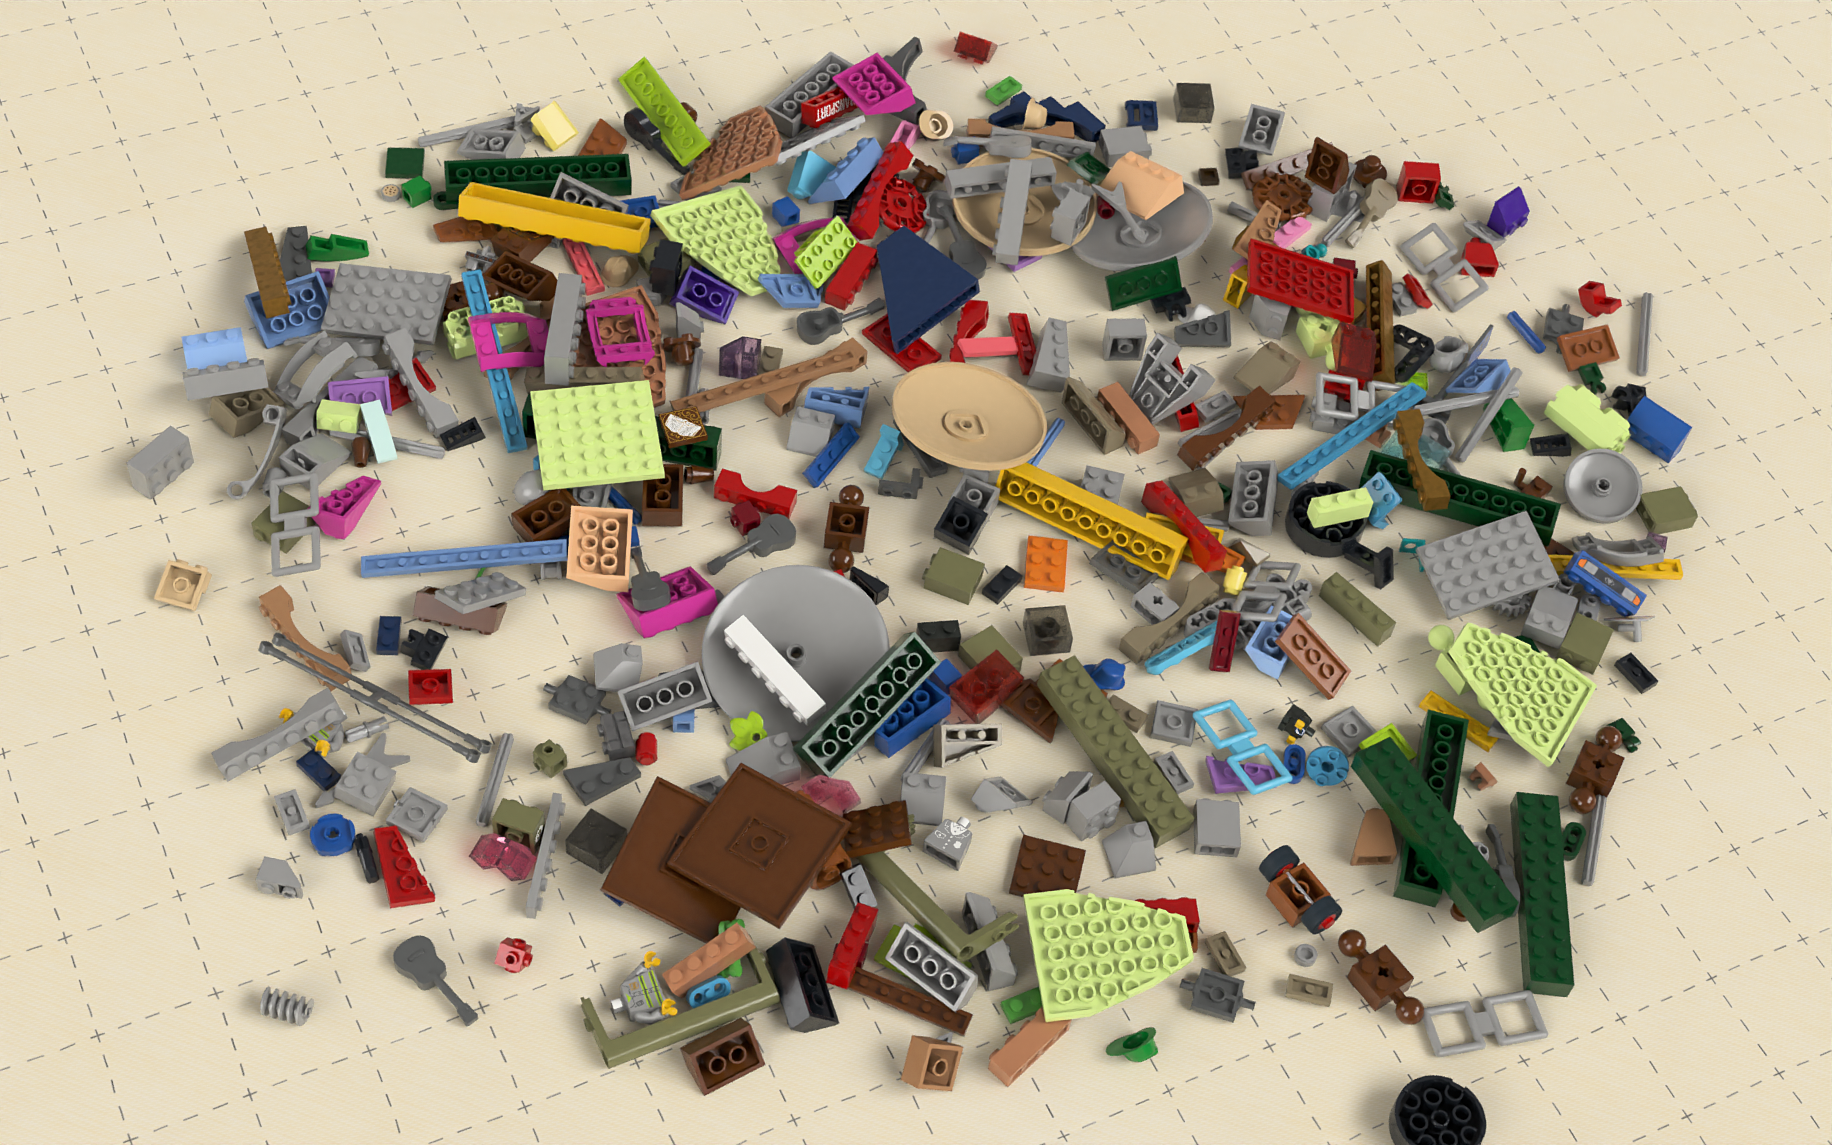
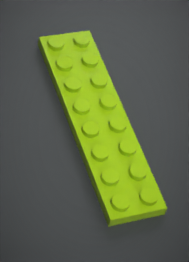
M645 56L618 78L637 106L660 130L662 140L682 166H686L711 145L710 141Z

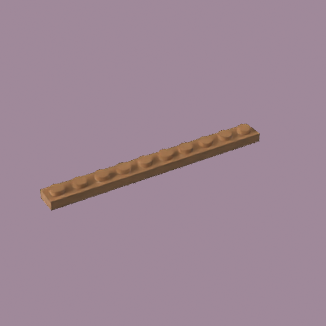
M853 347L670 401L671 408L675 411L697 406L699 412H704L860 364L859 357Z

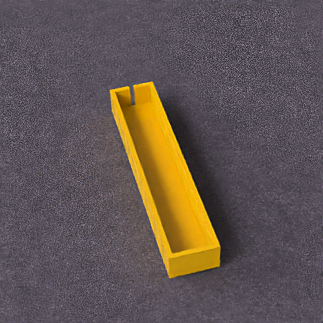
M470 182L459 195L458 216L464 217L466 220L475 219L485 224L494 223L505 228L514 227L520 231H533L539 235H553L558 239L568 238L574 242H587L593 246H607L612 250L621 249L632 254L640 253L649 239L650 218Z

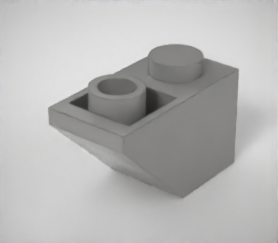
M264 856L256 877L258 890L265 894L283 895L289 899H302L303 891L301 884L287 861Z

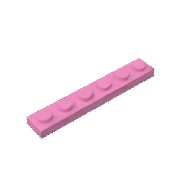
M1303 217L1290 220L1275 232L1273 243L1286 249L1309 231L1312 224ZM1244 257L1230 267L1229 273L1232 274L1241 266L1248 265V260Z

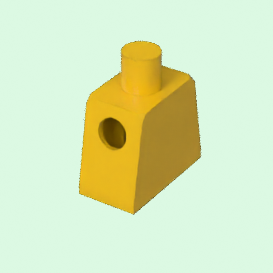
M1248 265L1241 266L1231 274L1223 297V301L1237 309L1252 295V293L1247 292Z

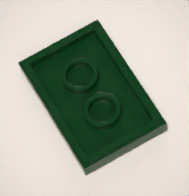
M1088 152L1071 159L1067 164L1068 167L1088 182L1096 185L1101 184L1111 170Z

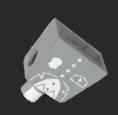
M960 817L956 823L945 819L924 840L922 852L958 871L972 839V832L967 830L971 825L970 821L964 817Z

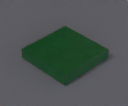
M388 147L385 170L386 178L414 179L418 176L423 178L425 149Z

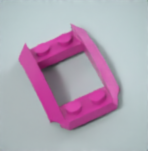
M833 218L807 221L772 238L794 274H804L794 261L796 259L794 252L800 247L794 237L816 228L826 227ZM840 218L845 224V226H847L845 220L843 218Z
M632 297L591 301L589 309H586V317L597 361L603 367H607V363L643 360L644 365H646L654 357L655 351L652 349L646 325L644 306L636 304V300ZM632 314L638 342L603 345L597 317Z
M517 312L490 313L468 317L481 372L495 368L497 370L512 367H541L544 365L549 332L546 320L527 313ZM507 322L525 323L532 352L498 354L491 324Z

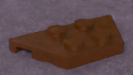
M1029 678L1017 684L1007 685L1005 689L999 691L994 689L989 692V698L1047 742L1052 743L1059 715L1035 681Z

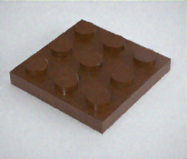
M906 800L872 806L858 811L853 810L843 814L844 819L852 822V827L844 837L845 850L849 858L912 845Z
M1023 835L1009 894L1023 897L1024 894L1065 889L1075 890L1074 893H1076L1086 850Z

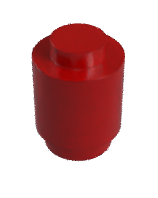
M645 732L641 733L636 740V760L642 765L648 766L657 761L658 746L655 735Z

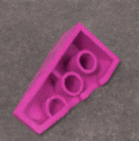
M361 476L347 483L346 488L340 491L335 489L326 498L323 496L319 497V514L312 516L313 520L326 535L345 540L356 527L379 489L381 481Z

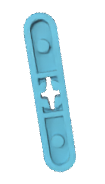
M1217 621L1149 658L1144 664L1147 672L1159 675L1168 667L1177 665L1184 658L1206 646L1212 645Z

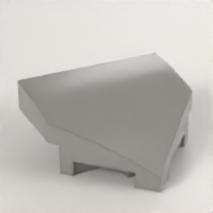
M517 103L514 131H520L523 142L526 144L538 137L532 131L533 123L530 119L535 113L539 112L540 106L531 108Z

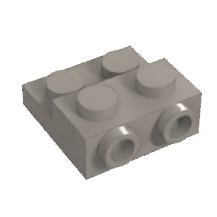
M1324 393L1325 409L1351 412L1350 403L1337 401V395ZM1313 396L1311 407L1314 408V411L1312 410L1310 415V422H1313L1312 430L1338 434L1352 424V420L1318 415L1316 413V396Z

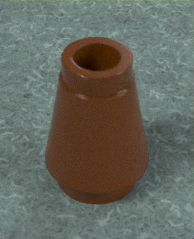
M356 437L351 443L354 465L363 468L367 466L372 445L368 438Z
M694 465L684 469L685 483H690V485L714 480L713 469Z

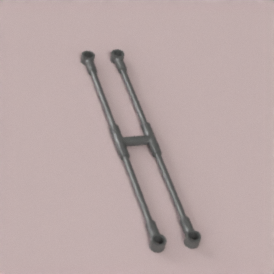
M275 633L272 643L268 641H261L258 648L260 653L286 661L350 694V697L383 714L386 713L451 747L453 751L465 756L466 760L471 763L478 762L481 755L480 752L487 754L490 751L491 742L484 739L480 740L469 733L465 734L400 700V697L379 686L364 681L300 648L298 644L288 640L282 633ZM273 644L280 647L283 646L295 653L298 652L360 684L364 689L373 694L367 696L355 689L352 690L288 657L286 653L273 647ZM383 698L395 705L398 704L463 738L464 741L477 747V750L468 749L457 742H451L388 709V706L378 702V700Z

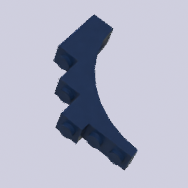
M1025 91L1014 95L1010 100L1009 106L989 116L988 123L1001 128L1023 125L1026 109L1032 97ZM1052 96L1037 103L1047 109L1046 126H1052L1056 121L1073 122L1074 135L1084 141H1099L1100 131L1106 127L1103 122L1078 101L1068 105L1066 108Z

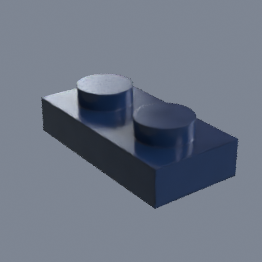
M380 616L376 647L377 655H398L402 624L401 616Z
M314 749L296 761L297 767L323 791H328L341 778V774L315 752Z

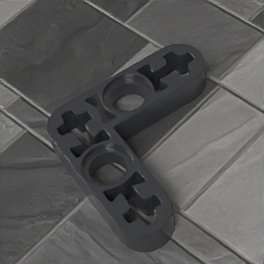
M1399 324L1393 326L1394 342L1410 349V351L1396 365L1394 373L1396 381L1404 383L1434 353L1435 344L1430 337ZM1411 338H1417L1416 341L1408 343ZM1412 358H1419L1416 362H1410Z

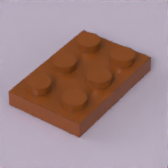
M1608 324L1560 335L1556 338L1568 372L1576 371L1580 366L1597 362L1598 365L1620 359Z

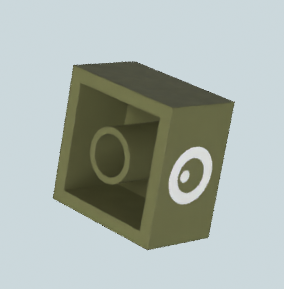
M502 798L492 818L494 842L535 855L541 844L545 829L544 812L537 807H528L516 800Z

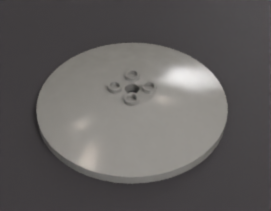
M1183 182L1184 194L1147 220L1130 213L1139 228L1145 231V243H1142L1133 236V230L1122 214L1115 209V213L1110 219H1103L1096 212L1095 221L1088 234L1071 248L1085 262L1111 271L1122 272L1138 266L1160 262L1174 256L1179 261L1194 252L1208 237L1213 224L1211 204L1199 189Z

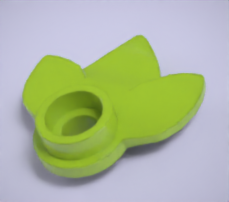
M754 711L749 713L747 719L734 718L730 720L731 730L736 736L730 741L729 745L736 750L741 751L768 737L767 732L763 729L762 717ZM756 733H759L760 739L758 741H754L753 739Z

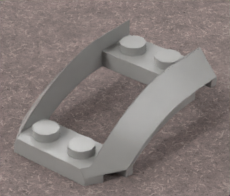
M324 330L303 345L291 358L277 383L274 393L285 404L294 409L304 407L303 404L307 402L314 404L317 402L315 399L326 381L345 366L344 361L350 357L355 359L357 354L347 341L342 344L329 337ZM317 353L324 357L312 370L302 388L290 382L300 366L313 354Z
M1587 532L1585 536L1572 538L1573 546L1577 551L1583 550L1593 558L1608 564L1637 567L1664 561L1663 548L1651 536H1647V539L1639 541L1635 539L1608 541L1595 538L1590 532Z

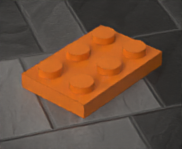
M1028 535L1024 588L1064 593L1068 540Z

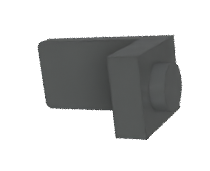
M913 468L911 483L879 480L878 494L905 499H917L918 489H922L924 477H920L921 469Z

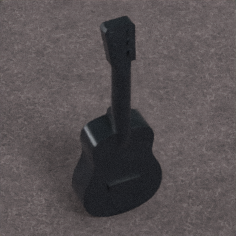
M635 107L625 114L624 127L630 137L643 144L648 150L654 148L682 175H686L690 171L688 165L682 166L678 160L661 146L663 141L660 130L640 108Z

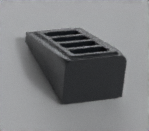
M854 190L846 198L849 201L834 200L832 218L837 215L847 216V218L843 219L848 224L852 213ZM838 204L848 205V207L838 206ZM837 210H846L848 212H837Z
M475 417L440 434L448 451L486 438ZM452 437L454 442L450 443L448 438Z
M1568 433L1530 438L1533 456H1571V444ZM1536 444H1540L1541 449H1537Z
M855 566L851 568L849 580L859 586L872 599L875 605H878L888 597L889 586Z

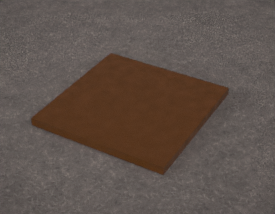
M740 763L669 859L667 866L780 929L850 830L852 822Z
M657 776L600 891L704 943H708L717 937L720 922H732L736 919L741 908L667 866L669 859L711 803Z

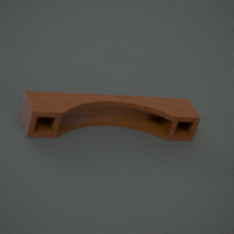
M1259 385L1246 396L1241 407L1240 417L1232 426L1215 434L1194 435L1181 446L1177 456L1192 471L1198 467H1204L1208 463L1209 458H1215L1221 453L1223 447L1226 446L1228 448L1233 444L1235 438L1238 436L1241 438L1250 426L1255 427L1263 416L1265 418L1273 412L1274 409L1272 407L1276 401Z

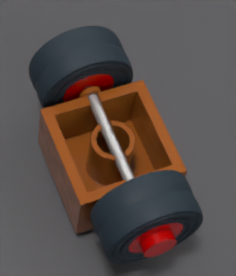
M1283 845L1269 853L1259 866V871L1270 883L1266 896L1292 928L1302 922L1313 935L1321 933L1335 923L1342 914V908L1304 862L1298 865L1300 859L1292 848L1288 845Z

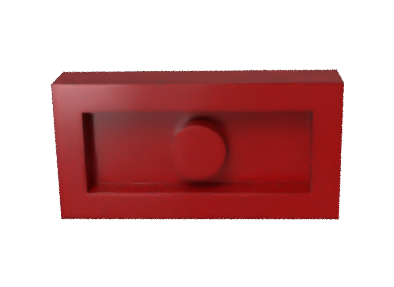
M1408 273L1402 277L1406 283L1404 285L1406 290L1412 293L1414 296L1412 299L1417 306H1423L1428 309L1433 305L1417 278Z

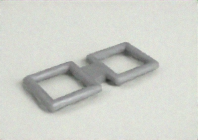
M1431 223L1400 246L1403 253L1422 275H1426L1432 270L1435 271L1438 277L1432 280L1430 285L1452 312H1457L1489 289L1487 283L1466 259L1461 260L1455 265L1449 258L1455 255L1458 249L1436 223ZM1433 231L1447 247L1448 251L1424 266L1409 247ZM1464 268L1478 284L1479 288L1455 304L1439 284Z
M1318 372L1316 374V413L1320 416L1356 421L1358 419V411L1369 412L1375 408V389L1398 392L1406 386L1370 380L1367 383V391L1358 390L1357 378ZM1324 380L1350 385L1351 412L1324 408ZM1393 420L1387 423V425L1393 427Z
M317 473L284 477L270 481V519L273 523L284 521V531L275 532L271 535V565L274 577L319 570L321 567L320 529L318 526L307 527V517L319 514ZM310 481L311 508L279 514L278 487ZM311 535L312 563L280 568L279 540Z
M1264 561L1258 567L1253 565L1244 586L1255 590L1241 591L1231 611L1240 612L1245 599L1276 601L1271 614L1240 612V620L1275 622L1287 599V595L1285 593H1278V590H1291L1301 565L1299 563ZM1260 569L1291 570L1285 583L1255 581Z
M1530 990L1485 997L1482 1000L1485 1012L1480 1013L1473 1012L1469 1001L1424 1008L1422 1020L1437 1057L1483 1050L1486 1047L1483 1037L1495 1035L1500 1046L1544 1039L1548 1036L1547 1029ZM1526 1000L1537 1031L1505 1036L1493 1005ZM1463 1010L1475 1042L1442 1047L1431 1016Z

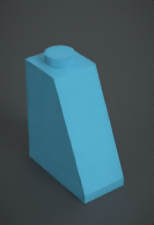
M812 151L801 152L802 155L797 157L787 189L789 193L800 200L812 196L827 178V174L836 168Z

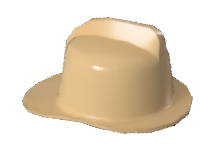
M1031 98L1028 103L1022 130H1036L1045 125L1047 109L1035 103L1034 98Z
M926 110L919 117L920 130L927 138L944 139L950 136L953 131L952 119L943 111Z
M620 255L611 257L605 263V267L601 272V279L607 286L621 287L637 273L639 264L637 260L630 256Z

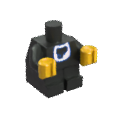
M1295 704L1287 711L1278 726L1279 730H1284L1290 734L1286 740L1290 745L1294 744L1297 738H1302L1304 734L1312 738L1316 730L1310 727L1313 720L1303 709Z

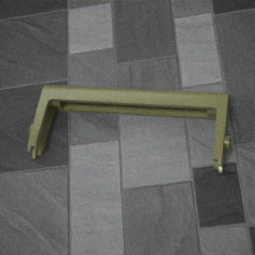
M909 814L911 835L915 833L914 828L916 827L915 824H911L914 822L915 816L913 814ZM885 851L855 857L960 962H965L996 942H1000L1019 927L1018 924L1012 925L1010 923L1016 920L1018 915L1008 912L975 932L966 934L884 853Z
M757 947L746 954L759 984L612 1040L608 1038L590 998L585 999L581 997V1007L586 1017L583 1019L588 1032L592 1031L608 1069L778 1004L780 1002L779 995L765 966L766 959L764 954L758 952Z

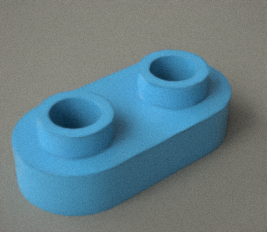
M713 976L688 990L686 995L687 1003L692 1008H696L725 997L730 993V982L723 976ZM720 983L719 988L714 989L715 985ZM699 993V997L694 999V996Z

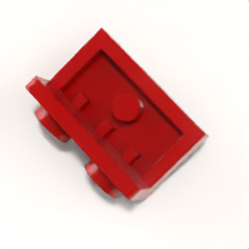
M1333 370L1328 372L1329 374L1353 377ZM1357 378L1358 390L1363 391L1366 380ZM1325 382L1324 393L1337 395V397L1343 398L1345 402L1350 403L1349 384Z

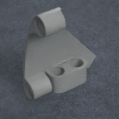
M266 404L262 412L263 423L275 426L270 446L258 472L253 478L247 481H233L228 485L227 493L231 498L236 500L243 499L268 466L282 435L281 429L285 425L287 410L284 407ZM235 485H240L243 489L242 494L239 496L232 494V487Z

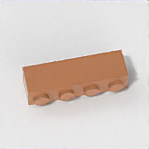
M1119 382L1099 389L1097 400L1102 403L1108 414L1113 416L1118 426L1123 428L1126 434L1125 439L1128 441L1129 446L1137 454L1157 447L1160 434Z
M735 923L662 975L672 993L682 999L687 995L691 987L717 975L752 951L756 946L746 929Z
M1042 1006L1036 1012V1017L1032 1021L1027 1020L1021 1026L1020 1032L1017 1035L1012 1034L1009 1036L1003 1048L1000 1050L997 1048L992 1052L989 1057L988 1070L1009 1087L1069 1030L1072 1019L1045 1022Z

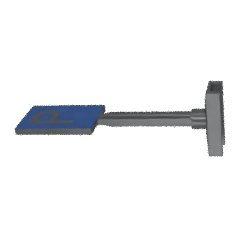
M1489 325L1468 352L1465 362L1457 368L1437 395H1434L1433 398L1426 395L1425 398L1412 407L1444 400L1448 394L1445 389L1486 348L1494 326ZM1452 410L1429 414L1428 416L1439 419L1446 424Z

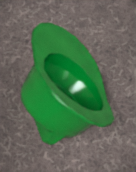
M1148 1027L1116 1039L1107 1046L1106 1053L1110 1056L1124 1055L1133 1062L1146 1061L1158 1053V1048L1154 1041L1156 1030L1153 1027Z

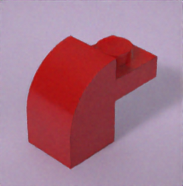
M1588 281L1578 289L1583 308L1594 317H1598L1602 313L1612 314L1622 306L1621 299L1606 296L1604 283Z

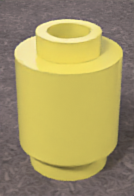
M1232 565V569L1227 568L1222 586L1224 587V593L1235 596L1239 595L1243 590L1247 573L1243 572L1244 568Z

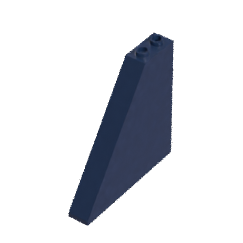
M905 226L896 230L877 245L891 337L896 354L900 353L980 293L979 281L976 277Z

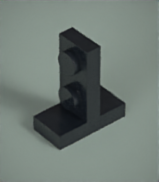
M1357 543L1354 547L1344 552L1345 559L1374 574V585L1376 588L1381 590L1394 580L1393 549L1388 546L1379 553H1376Z

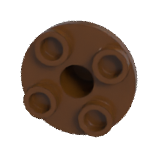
M1368 155L1365 159L1355 162L1357 166L1353 178L1363 188L1366 189L1370 182L1378 178L1386 180L1387 171L1381 164L1379 157Z
M915 158L912 166L919 172L912 179V184L917 190L926 192L929 190L933 180L939 183L944 182L945 175L938 172L933 166H926L924 162Z
M692 333L683 334L680 338L668 337L663 339L664 351L672 353V358L678 366L692 364L693 355L695 354L693 349L701 346V340L693 337Z

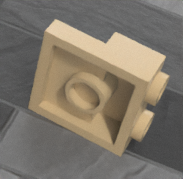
M177 559L176 562L168 560L154 599L159 602L196 611L201 595L206 593L212 575L208 572V568L196 565L192 567L188 565V562Z

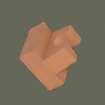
M1386 424L1365 440L1381 448L1392 433L1387 430L1388 425Z
M1482 762L1475 766V770L1469 776L1473 782L1477 778L1482 779L1481 783L1477 786L1481 791L1489 786L1493 787L1498 782Z

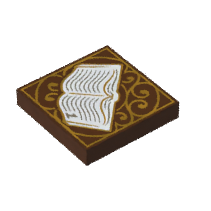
M697 406L658 414V419L669 448L708 440V435Z

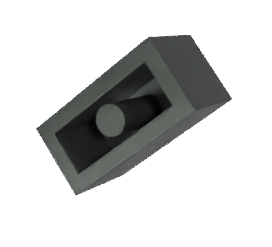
M958 620L917 623L916 634L933 653L959 651L961 633Z

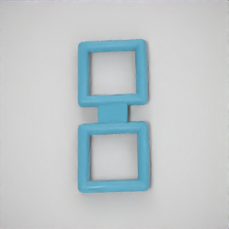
M1230 699L1193 713L1194 720L1217 749L1227 747L1233 755L1227 757V763L1252 795L1292 781V775L1267 744L1255 747L1249 739L1256 737L1258 732L1233 700ZM1230 709L1246 731L1220 740L1203 717ZM1264 753L1281 776L1255 786L1238 762Z

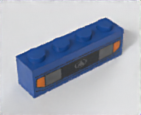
M1583 550L1574 553L1563 571L1568 575L1569 580L1580 583L1584 586L1586 592L1597 595L1602 603L1608 606L1611 605L1619 615L1624 617L1636 615L1647 597L1645 593Z

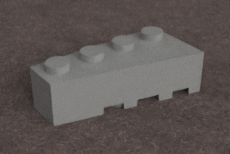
M1049 317L1040 332L1036 353L1029 373L1030 376L1026 385L1062 393L1066 378L1070 377L1066 321Z

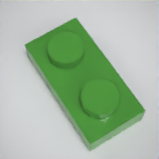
M1008 76L987 90L985 97L998 106L1021 91L1022 84Z
M1039 987L1001 1002L1000 1006L1010 1024L1035 1015L1042 1007Z

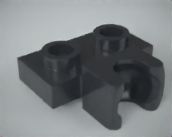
M1242 148L1225 149L1229 179L1242 178L1241 173L1259 167L1256 150L1243 151Z
M1182 287L1181 291L1151 299L1150 302L1155 313L1165 311L1168 321L1172 322L1173 315L1180 314L1182 318H1186L1185 305L1191 304V298L1186 288Z
M1630 383L1626 387H1616L1611 395L1613 398L1618 399L1613 408L1623 411L1627 409L1628 416H1630L1641 399L1646 396V388Z
M410 629L407 639L409 642L403 641L400 651L412 657L410 665L421 670H432L447 642L448 636L432 629H428L424 636L423 633Z

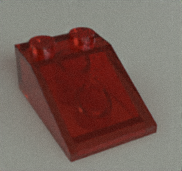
M1339 322L1331 338L1336 373L1372 382L1377 343L1375 331L1369 328L1357 327L1351 323Z
M996 649L949 687L950 697L975 724H981L999 708L1024 680V677Z

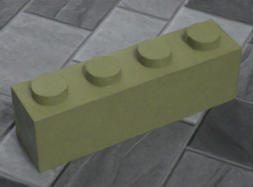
M1338 572L1323 582L1319 597L1376 646L1381 645L1391 637L1396 622Z

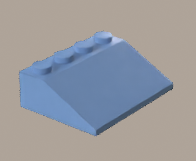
M875 137L860 139L857 142L858 145L847 153L846 158L838 162L837 167L827 174V178L807 202L814 204L846 199L878 164L884 153Z
M319 271L286 282L292 304L288 306L290 312L288 314L266 319L259 291L245 295L244 303L267 349L284 344V341L288 338L308 336L321 331L330 297Z

